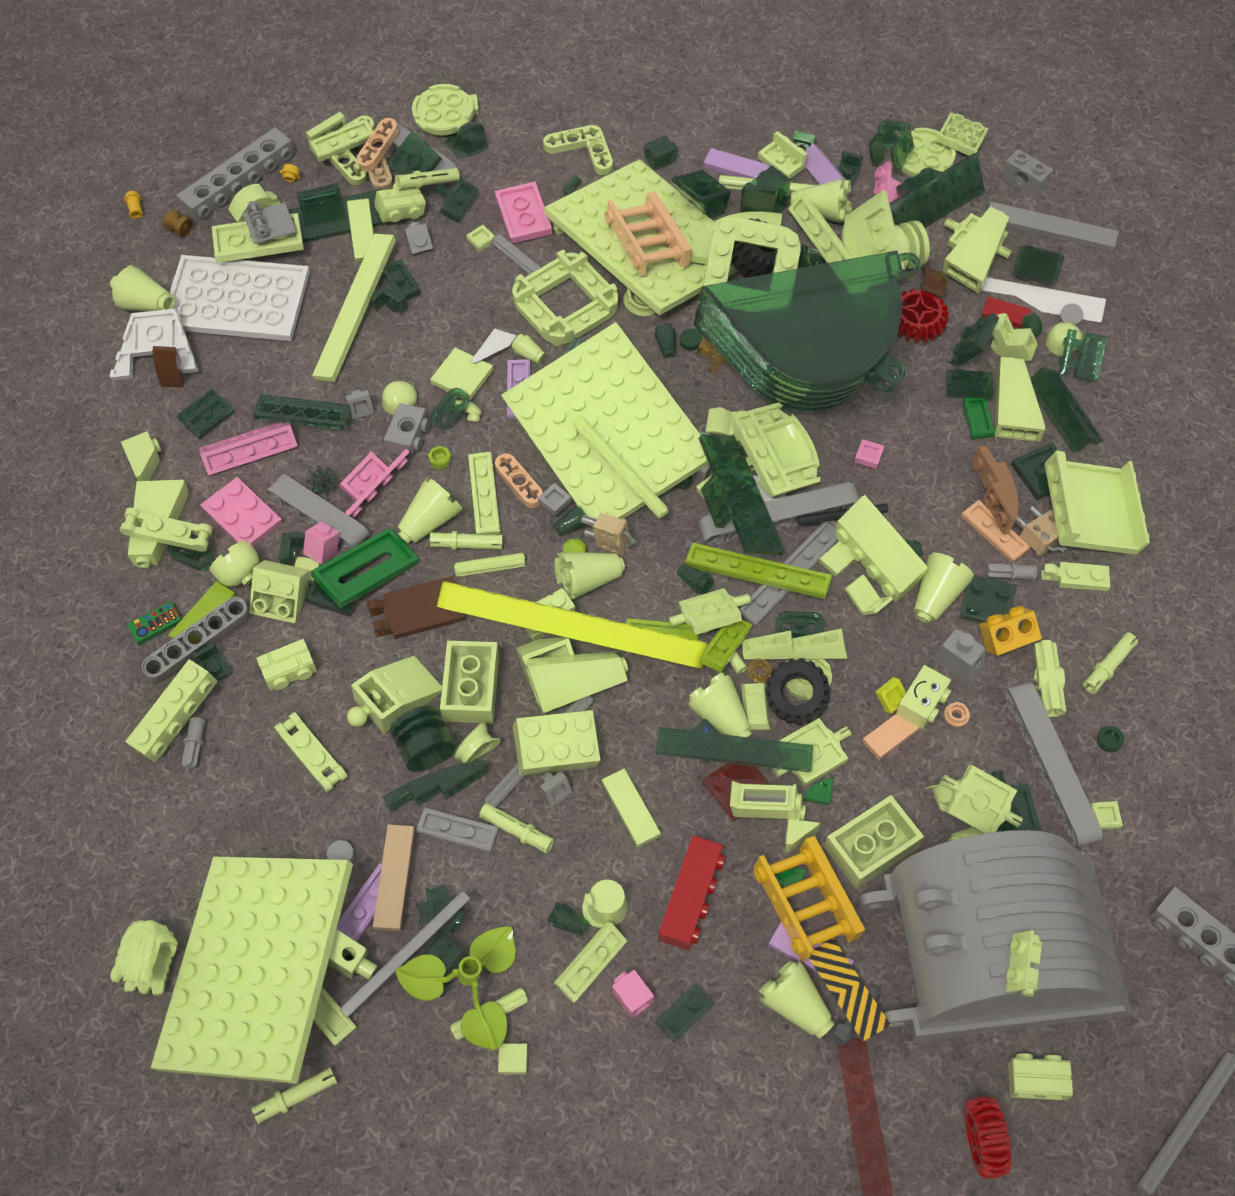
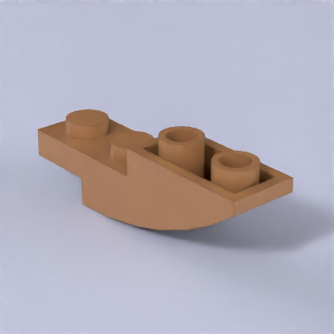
M986 445L979 446L970 463L987 490L983 497L985 505L989 508L996 524L1005 535L1010 532L1018 514V495L1015 482L1005 461L997 463Z

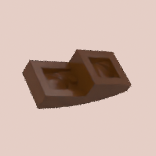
M924 265L921 272L923 279L920 287L924 291L944 297L946 290L945 273Z
M153 346L154 365L160 386L183 388L185 380L180 370L181 358L176 347Z

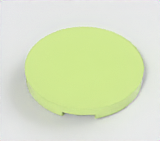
M439 84L429 87V90L423 92L420 96H416L412 104V114L415 123L423 131L434 135H449L461 131L471 122L474 115V105L471 96L460 90V87L450 84Z
M914 128V131L904 135L901 134L895 140L892 158L895 165L905 174L920 179H931L942 176L951 169L954 164L956 150L936 141L939 131L929 128Z

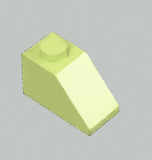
M144 432L121 442L138 481H149L160 462L158 452L161 449L156 438L151 440L148 432Z

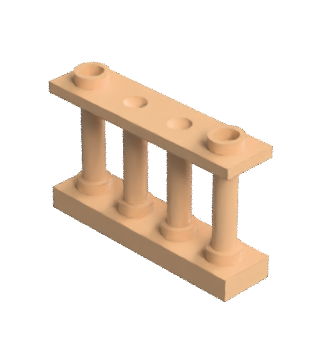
M656 191L647 193L646 202L642 206L618 210L612 200L608 201L607 210L604 213L605 221L607 224H610L630 257L632 266L637 269L640 276H645L647 263L674 258L680 267L689 266L692 248ZM646 214L651 220L627 225L623 218ZM653 228L660 233V235L636 239L632 234ZM664 243L669 248L668 250L645 254L642 250V247Z

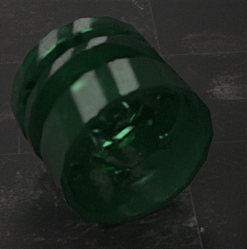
M424 705L404 713L391 724L389 729L396 747L401 749L400 754L407 769L411 772H422L446 761L457 748L449 729L445 728L444 719L441 717L438 708L433 705Z

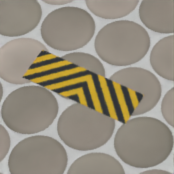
M834 938L813 949L814 952L809 957V960L862 1041L891 1026Z

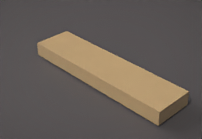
M389 824L387 826L373 921L374 930L401 932L415 832L414 826Z

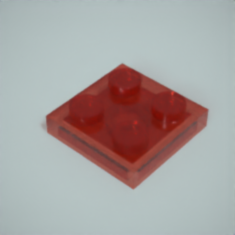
M744 752L702 779V784L732 822L740 818L734 817L730 807L732 781L740 784L770 785ZM744 798V801L763 802L768 798Z

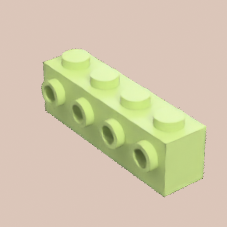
M189 659L125 742L155 763L218 681L207 670Z

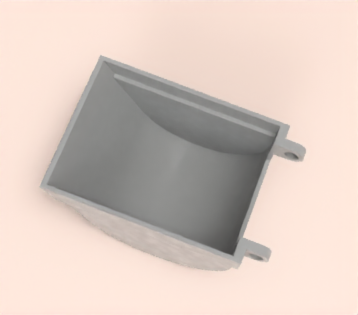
M1017 830L985 833L948 841L907 858L894 869L892 874L883 875L881 891L868 892L860 896L861 908L863 910L896 907L899 901L919 1003L914 1008L897 1009L883 1014L891 1024L888 1028L909 1026L912 1042L1133 1016L1092 858L1084 851L1079 852L1058 835L1042 831ZM1033 930L1034 935L1040 936V942L1043 943L1040 964L1030 963L1031 968L1039 970L1038 989L1034 991V996L1022 995V991L1008 993L1006 992V976L1009 969L1010 944L1013 933Z

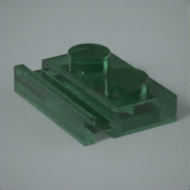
M946 369L945 383L947 396L993 399L994 385L992 372Z
M210 389L176 416L178 421L182 422L200 440L235 413V411L219 394L217 395L213 389Z

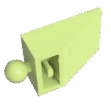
M415 656L372 670L351 684L354 700L360 707L356 706L348 711L347 721L354 727H360L365 724L367 716H369L385 734L442 693V686Z

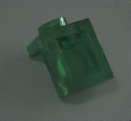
M843 151L841 162L837 169L846 180H850L851 187H853L861 171L863 157L855 153Z
M387 284L377 290L371 297L373 308L376 312L385 305L394 312L396 310L402 315L408 310L406 297Z
M296 531L282 533L278 555L281 564L292 566L293 561H296L298 557V548L304 549L305 534Z
M214 643L202 646L196 653L192 654L195 663L207 670L218 682L233 674Z

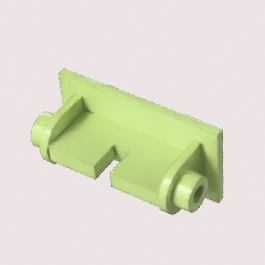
M1033 930L1013 933L1010 944L1009 969L1006 976V992L1008 993L1022 991V995L1034 996V991L1038 989L1039 970L1031 968L1030 963L1040 964L1043 943L1040 942V936L1034 935Z

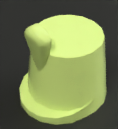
M609 879L596 883L592 887L591 892L584 895L582 911L585 920L593 927L600 929L607 921L611 922L614 926L621 923L628 911L627 899L621 885Z

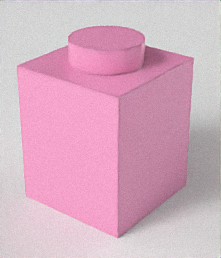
M322 521L305 531L303 554L321 565L337 555L340 532Z
M635 970L629 974L623 972L613 981L615 984L612 985V993L631 1019L654 1003V995Z

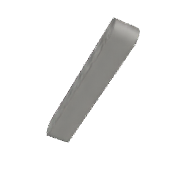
M848 482L711 514L701 518L698 524L705 545L712 546V543L734 541V538L737 537L742 539L758 535V532L767 533L780 530V527L784 526L786 528L797 526V516L849 509L860 498L855 485Z
M1028 681L1005 688V699L1009 700L1011 704L1009 708L1015 721L1019 722L1021 726L1019 727L1026 744H1029L1031 747L1029 751L1036 766L1040 767L1042 771L1040 775L1047 790L1050 789L1052 793L1050 797L1057 812L1061 813L1063 817L1061 821L1068 836L1072 837L1074 841L1072 845L1078 848L1101 841L1103 834L1100 824L1032 682Z

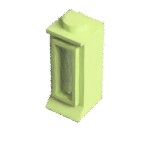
M732 781L730 807L734 817L797 819L798 810H802L803 796L798 794L796 784H793V786L740 784Z

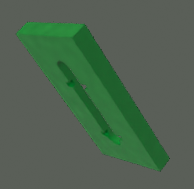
M388 528L311 570V577L342 608L411 569L419 563V557L391 528ZM386 554L391 556L390 559L345 584L339 583L341 577L344 578L371 563L373 559L376 560Z

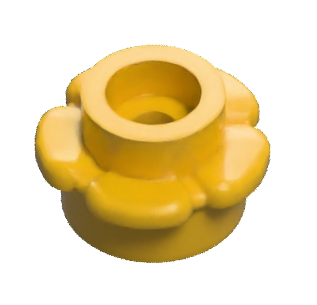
M285 164L283 169L280 170V174L285 181L295 182L296 179L300 180L301 178L300 169L294 165Z

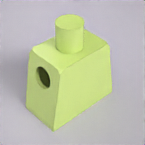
M336 929L327 966L350 979H353L355 974L358 973L370 980L378 966L366 959L367 949ZM347 955L354 957L351 961H346L343 958Z

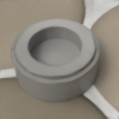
M1071 303L1062 308L1060 312L1061 322H1068L1077 326L1082 321L1083 310L1079 305Z
M335 841L327 850L328 860H348L352 863L354 850L347 841Z

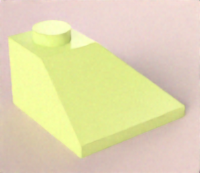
M567 637L538 639L516 648L529 684L530 681L523 660L574 655L570 640Z

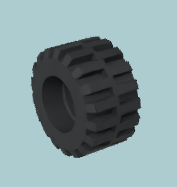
M734 241L731 262L741 274L747 275L751 279L754 277L756 280H760L773 272L777 251L776 249Z
M791 658L788 659L789 662L784 663L782 661L778 664V668L772 669L771 676L766 681L765 694L770 709L780 720L783 719L788 724L796 723V725H802V723L806 722L809 724L813 722V719L821 717V713L828 707L827 704L830 700L828 678L823 673L821 667H817L811 660L807 662L805 658H799V660ZM800 678L807 680L812 685L813 695L807 703L792 705L786 702L783 697V688L790 680Z

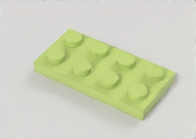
M298 213L290 214L296 233L256 244L252 240L246 221L212 226L216 262L220 263L304 250Z

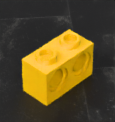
M1023 606L1011 608L1009 613L1004 615H992L987 618L986 622L979 624L987 652L997 656L1042 639L1035 612ZM1023 620V626L1019 630L1018 625L1020 621ZM1001 629L1000 636L996 638L997 630Z

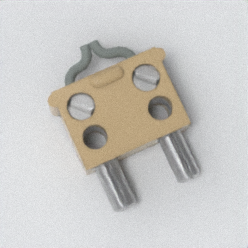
M1033 505L1030 507L1029 512L1037 519L1030 523L1025 521L1020 515H1017L1015 523L1023 529L1020 538L1036 551V555L1041 556L1049 550H1060L1061 552L1067 550L1065 546L1055 547L1059 544L1053 511L1050 510L1044 514Z
M601 512L597 519L587 515H583L581 519L582 523L593 526V529L586 528L584 535L596 539L597 547L623 556L627 547H632V544L636 545L637 543L629 534L625 519H619Z

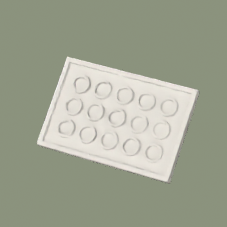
M181 255L170 289V294L175 300L173 309L178 312L184 331L292 341L310 270L309 266L244 260L217 263L216 259L211 257Z

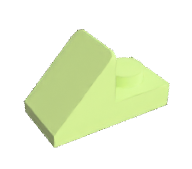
M806 805L802 806V810H798L797 819H788L785 852L790 853L800 846L805 839L812 837L819 831L820 823L804 821Z

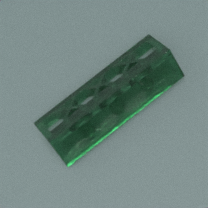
M1042 367L1030 378L1036 398L1072 452L1080 451L1088 443L1099 444L1103 441V438L1057 371Z
M260 394L253 412V418L257 420L344 430L345 425L350 426L352 421L349 404Z

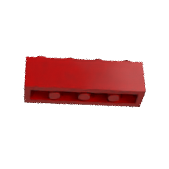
M692 835L658 933V941L687 951L690 950L691 944L697 945L701 929L697 928L700 918L705 920L710 904L705 902L708 894L713 895L718 880L714 879L716 870H722L726 855L722 854L723 845Z

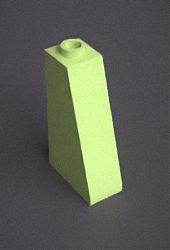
M990 207L945 258L942 272L979 294L983 289L1005 234L1009 217L1002 211Z
M1001 357L996 379L994 437L1041 442L1045 431V424L1024 359Z
M184 480L137 481L133 508L143 513L178 520L189 496V490ZM135 522L134 525L141 527L142 523ZM130 536L128 556L132 564L139 568L158 565L167 544Z
M614 651L523 660L536 702L543 713L628 681L625 673L628 671L627 663L624 657L620 658Z

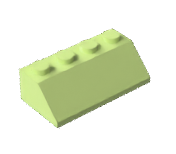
M866 495L862 496L838 520L834 530L837 539L841 543H845L850 549L853 558L862 563L869 577L880 584L883 593L887 597L892 596L893 600L897 602L919 586L928 567Z

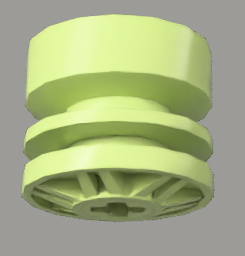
M909 221L908 223H901L899 226L894 225L904 268L912 269L924 266L929 259L930 246L923 224L919 221Z

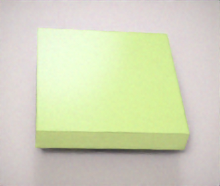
M950 113L936 141L974 158L988 132V128L984 127L981 123L965 119L960 114Z
M454 348L430 379L431 384L465 401H470L492 373L493 365L483 360L472 363L470 361L474 356Z

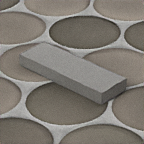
M426 807L423 809L416 828L417 834L490 854L499 828L496 826Z

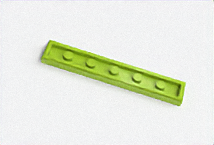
M693 542L685 560V566L821 599H826L832 581V575Z

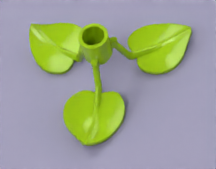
M512 927L495 928L478 936L471 944L470 956L463 958L459 968L453 969L452 973L447 977H444L445 965L438 957L433 955L417 956L396 969V976L402 988L412 997L422 1001H431L439 998L443 993V983L449 982L454 977H458V980L463 985L471 986L475 1009L468 1010L462 1017L461 1031L463 1036L471 1044L490 1050H497L503 1044L507 1031L505 1013L497 1003L492 1001L486 1002L480 1007L477 982L480 978L481 969L484 966L491 973L505 972L512 966L516 952Z

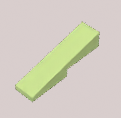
M842 629L797 638L792 637L790 630L746 639L742 643L744 659H848Z

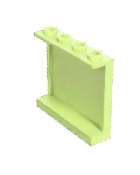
M1055 451L1044 463L1060 545L1138 554L1150 543L1132 461H1128L1119 469L1070 462L1066 460L1065 452Z

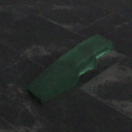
M479 760L437 770L398 787L384 795L383 800L391 813L411 800H414L419 807L439 793L442 794L445 800H448L488 774V765L485 760Z

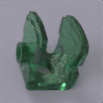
M889 119L881 121L877 127V133H874L869 142L870 158L874 166L881 165L887 149L890 145H893L891 149L893 167L895 171L902 170L908 154L915 147L909 123ZM895 132H899L901 135L897 136Z

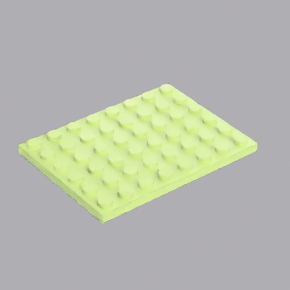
M640 159L544 207V214L659 316L703 291L702 283L707 264L690 261L689 266L680 267L676 259L669 258L647 263L645 276H640L637 269L632 266L630 257L610 224H607L605 221L604 213L607 210L608 201L612 200L618 210L642 206L646 202L647 193L656 191L689 245H691L693 239L704 227L714 222ZM646 214L623 218L627 225L651 220ZM655 228L632 233L636 239L660 235ZM664 243L642 247L645 254L669 249ZM730 262L728 277L739 271L735 269L732 262Z
M616 322L501 395L582 514L596 519L600 512L624 519L646 504L577 431L573 421L578 416H583L657 497L716 460L714 452Z
M213 857L151 1065L152 1069L163 1072L298 1083L353 866L350 861Z

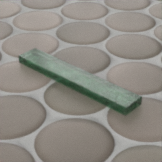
M659 727L656 754L810 773L812 771L813 745Z

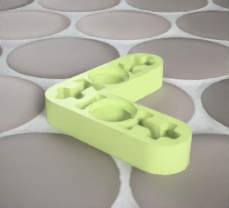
M360 116L342 128L366 119L374 130V121L369 116ZM349 150L327 158L350 184L361 185L366 181V172L360 169L357 159ZM341 158H348L350 160L347 164H341L338 161Z
M596 125L548 134L543 139L544 150L548 153L555 154L587 147L596 173L607 175L613 170V160L603 132ZM569 138H577V139H578L576 142H569V141H568ZM596 148L603 149L600 153L593 152ZM601 159H603L605 165L604 167L602 164H600Z

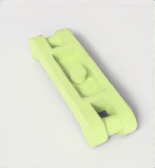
M127 508L124 514L126 520L121 524L119 531L127 536L203 552L207 550L209 544L207 538L211 536L213 528L207 524L198 525L143 513L134 508ZM135 522L142 523L141 527H136L134 525ZM192 534L198 535L196 539H191Z
M293 712L288 716L289 719L282 724L278 723L274 726V729L326 793L333 789L335 783L339 780L341 782L344 781L348 776L306 727L300 717ZM296 727L298 731L290 736L288 732ZM331 769L333 773L325 777L323 774Z

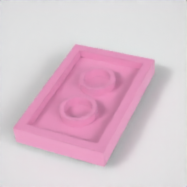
M536 182L495 191V198L512 244L553 234L549 218L544 214V204Z
M238 477L200 504L201 508L236 543L247 540L249 544L254 546L283 523L282 519Z

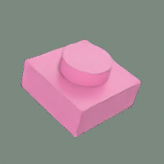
M862 439L854 463L877 469L884 446Z

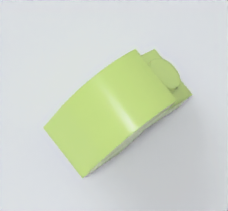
M252 184L244 187L235 195L228 210L237 222L245 221L243 214L247 213V205L250 201L258 203L260 209L281 203L274 193L270 191L265 192L260 184Z
M998 314L991 327V334L994 337L990 346L997 355L1006 358L1013 357L1024 359V361H1031L1038 345L1031 328L1013 329L1007 314Z

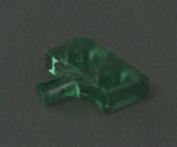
M461 178L451 189L439 183L435 192L446 197L440 213L459 223L478 193L479 188Z

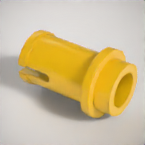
M128 191L125 194L124 202L128 206L130 218L142 217L141 196L136 191Z

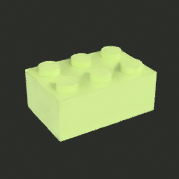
M447 641L440 704L443 722H485L494 724L500 656L497 642Z
M593 710L516 718L513 724L520 776L547 773L548 771L558 772L596 767L600 762Z
M890 795L827 836L824 848L857 890L920 848L924 836L893 796Z

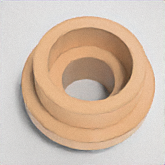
M951 703L945 708L944 719L949 725L962 727L969 721L970 712L963 703ZM952 713H959L961 718L953 717Z

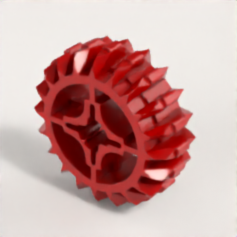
M911 288L909 293L903 290L901 295H896L890 304L891 310L897 316L889 325L892 326L893 333L898 332L899 338L906 336V342L912 338L915 344L919 339L924 344L928 339L934 341L936 336L940 337L946 329L949 319L948 306L944 305V299H938L939 297L936 294L932 295L930 292H923L921 288L918 291Z
M991 1096L975 1097V1099H969L965 1104L964 1122L975 1169L983 1178L995 1179L1005 1176L1011 1170L1012 1153L1007 1123L1004 1119V1113L1001 1111V1106Z

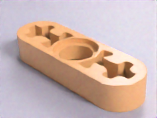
M385 118L381 120L359 152L357 162L362 171H373L398 136L399 128L394 119ZM376 142H383L381 147H373Z
M510 454L499 455L495 460L497 473L526 507H539L541 504L538 503V497L543 493L539 485L514 456ZM502 463H510V469L512 472L510 473L509 469L506 466L502 467ZM522 477L526 482L522 485H515L513 480ZM528 488L533 496L537 495V499L529 498Z

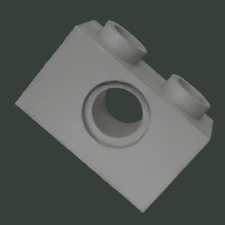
M1017 149L1006 160L1001 178L1037 198L1049 186L1054 169Z
M399 403L384 438L387 452L401 455L407 449L410 451L407 457L413 458L415 451H419L421 448L423 432H427L429 429L430 420L427 419L426 409Z

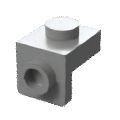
M414 222L409 224L408 228H405L404 233L412 255L433 250L426 223Z

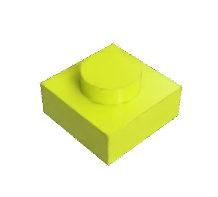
M893 677L875 693L884 710L892 714L898 709L906 691L900 680Z

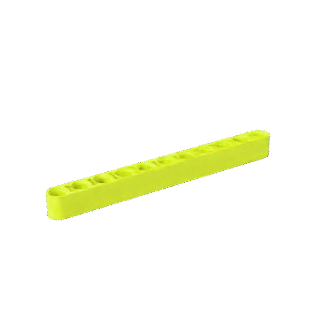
M444 581L442 582L437 607L696 668H703V664L699 663V659L709 645L698 640Z

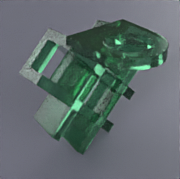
M445 884L441 885L440 888H425L427 902L416 904L420 915L419 924L430 923L458 895L448 897ZM463 908L435 936L448 932L455 934L469 912Z

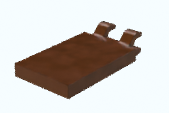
M454 576L384 593V600L373 599L367 601L371 617L384 614L386 621L377 620L372 622L376 638L393 634L394 639H399L465 621L464 613L437 607L442 582L456 584Z

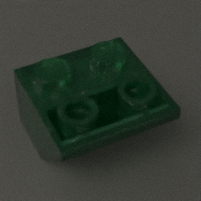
M773 166L760 172L754 180L747 182L741 190L740 213H782L788 208L791 179Z

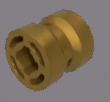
M172 209L166 213L163 219V226L165 229L171 232L175 231L176 235L185 238L193 230L194 221L190 217L182 216L180 212Z

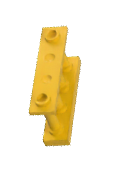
M815 836L805 839L799 849L800 854L771 865L768 864L765 856L762 855L759 856L753 867L756 880L762 883L791 940V948L796 955H799L802 963L807 961L814 952L812 946L839 935L845 936L848 943L858 940L865 931L860 918ZM801 864L808 866L812 877L781 889L775 874ZM814 887L820 888L825 898L824 901L793 912L787 898ZM826 911L834 914L837 920L836 925L806 937L799 922Z

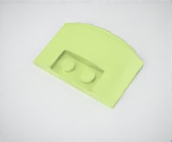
M883 190L846 215L842 230L843 245L876 289L905 271L887 192Z
M780 403L734 414L731 417L736 441L741 442L760 479L758 484L771 497L820 482V477H817V468L820 466L819 459L810 436L793 414L789 417L780 410L783 407Z

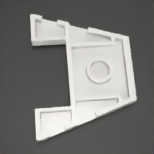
M175 309L131 313L123 336L124 343L121 351L117 353L115 358L117 360L115 368L110 372L112 380L133 379V357L153 355V346L176 347L181 358L180 370L182 374L198 372V367L182 322Z

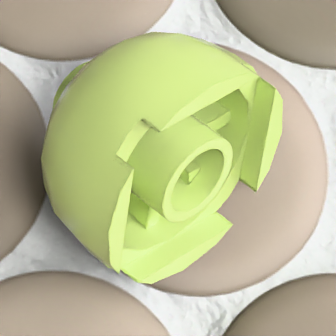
M243 540L228 548L229 553L224 557L222 555L217 557L209 568L213 576L221 584L231 587L241 584L247 586L252 583L253 567L259 564V557L254 547L247 540Z

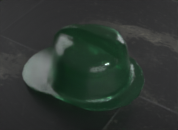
M474 122L463 124L460 126L458 133L449 136L444 141L457 159L481 153L489 147L483 125Z

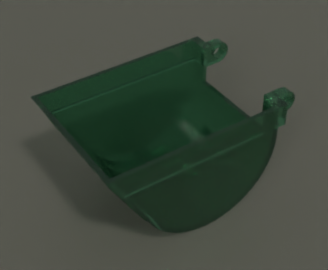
M898 250L702 286L693 325L758 396L770 404L780 403L783 405L781 409L796 412L829 410L848 402L864 384L870 385L880 393L889 394L897 388L906 374L904 365L891 356L888 351L895 340L901 322L902 299L898 281L914 277L921 267L920 260L913 253L898 254ZM902 261H911L914 269L912 271H905L901 266ZM889 367H895L899 371V377ZM880 380L883 381L884 383H886V384H888V385H892V386H890V387H884V386L881 384Z

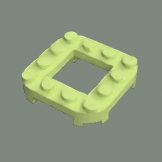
M739 217L722 220L711 235L712 239L704 281L702 283V290L706 298L717 308L722 307L763 315V317H771L783 312L789 305L793 293L800 256L798 235L784 226ZM734 241L776 249L769 293L727 284Z
M565 250L557 252V259L527 277H524L522 274L518 275L515 278V284L512 289L513 303L516 309L545 340L553 343L555 346H561L576 340L613 317L618 311L617 287L614 283L610 285L587 262V255L583 252H580V254L565 253ZM571 278L593 302L564 319L561 316L556 317L539 299V296Z

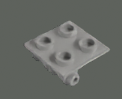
M255 201L248 203L247 213L243 215L254 244L296 233L285 203L260 209L259 204Z

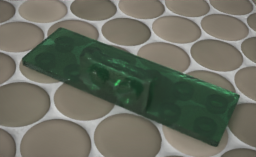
M973 153L943 172L929 167L922 169L914 177L905 179L902 184L896 187L897 194L900 197L889 203L894 225L899 226L901 223L919 221L926 228L983 194L985 188L978 154Z
M338 183L296 192L300 207L288 210L289 214L298 213L303 243L351 232L347 201L369 200L372 227L391 223V221L382 222L374 204L376 191L383 189L342 197Z
M701 434L698 439L713 473L701 488V492L715 527L724 528L732 520L746 553L782 555L785 550L740 443L736 438Z

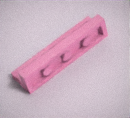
M287 419L200 447L199 450L207 474L212 475L297 447V443Z

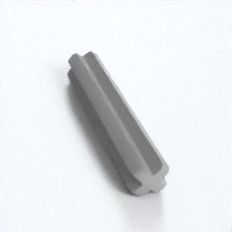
M501 234L493 237L492 244L529 275L541 268Z

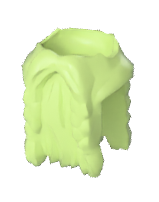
M153 920L134 921L127 928L125 934L122 935L118 955L115 959V966L110 975L111 981L118 983L123 977V981H126L124 985L125 992H134L138 988L139 992L144 995L150 993L151 989L154 995L163 994L172 957L175 955L178 946L173 932H170L166 925L163 926Z

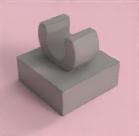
M360 389L351 392V395L346 396L352 419L374 414L368 390L362 392Z
M555 483L538 497V503L554 516L559 515L572 502L571 496Z
M548 771L540 777L544 782L540 788L545 800L551 807H554L573 793L567 777L561 771L555 776Z

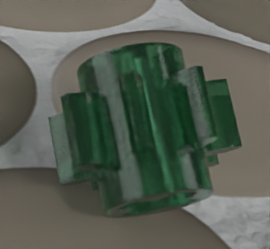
M317 465V470L314 472L308 471L311 474V479L306 480V483L314 485L311 491L316 493L319 489L323 495H326V490L329 488L335 489L332 483L337 477L329 475L332 471L331 468L327 467L324 471L320 465ZM321 475H323L326 478L323 480L322 485H320L317 482L318 480H320Z

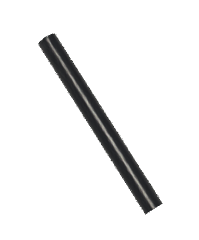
M886 503L874 505L881 514L888 513V505ZM849 509L797 516L796 520L798 525L839 520Z

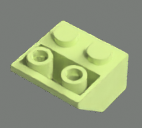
M266 560L253 567L249 614L296 623L308 592L310 570Z

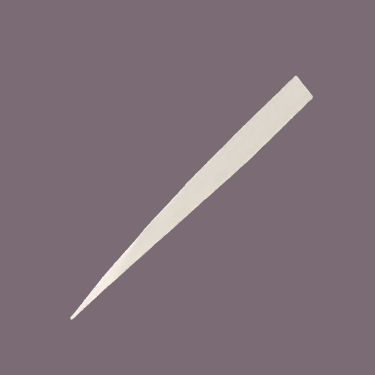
M800 247L802 250L821 254L818 249ZM992 278L986 279L982 289L983 291L1017 296L1041 312L1060 315L1065 305L1077 304L1083 310L1082 319L1100 323L1102 322L1106 299Z

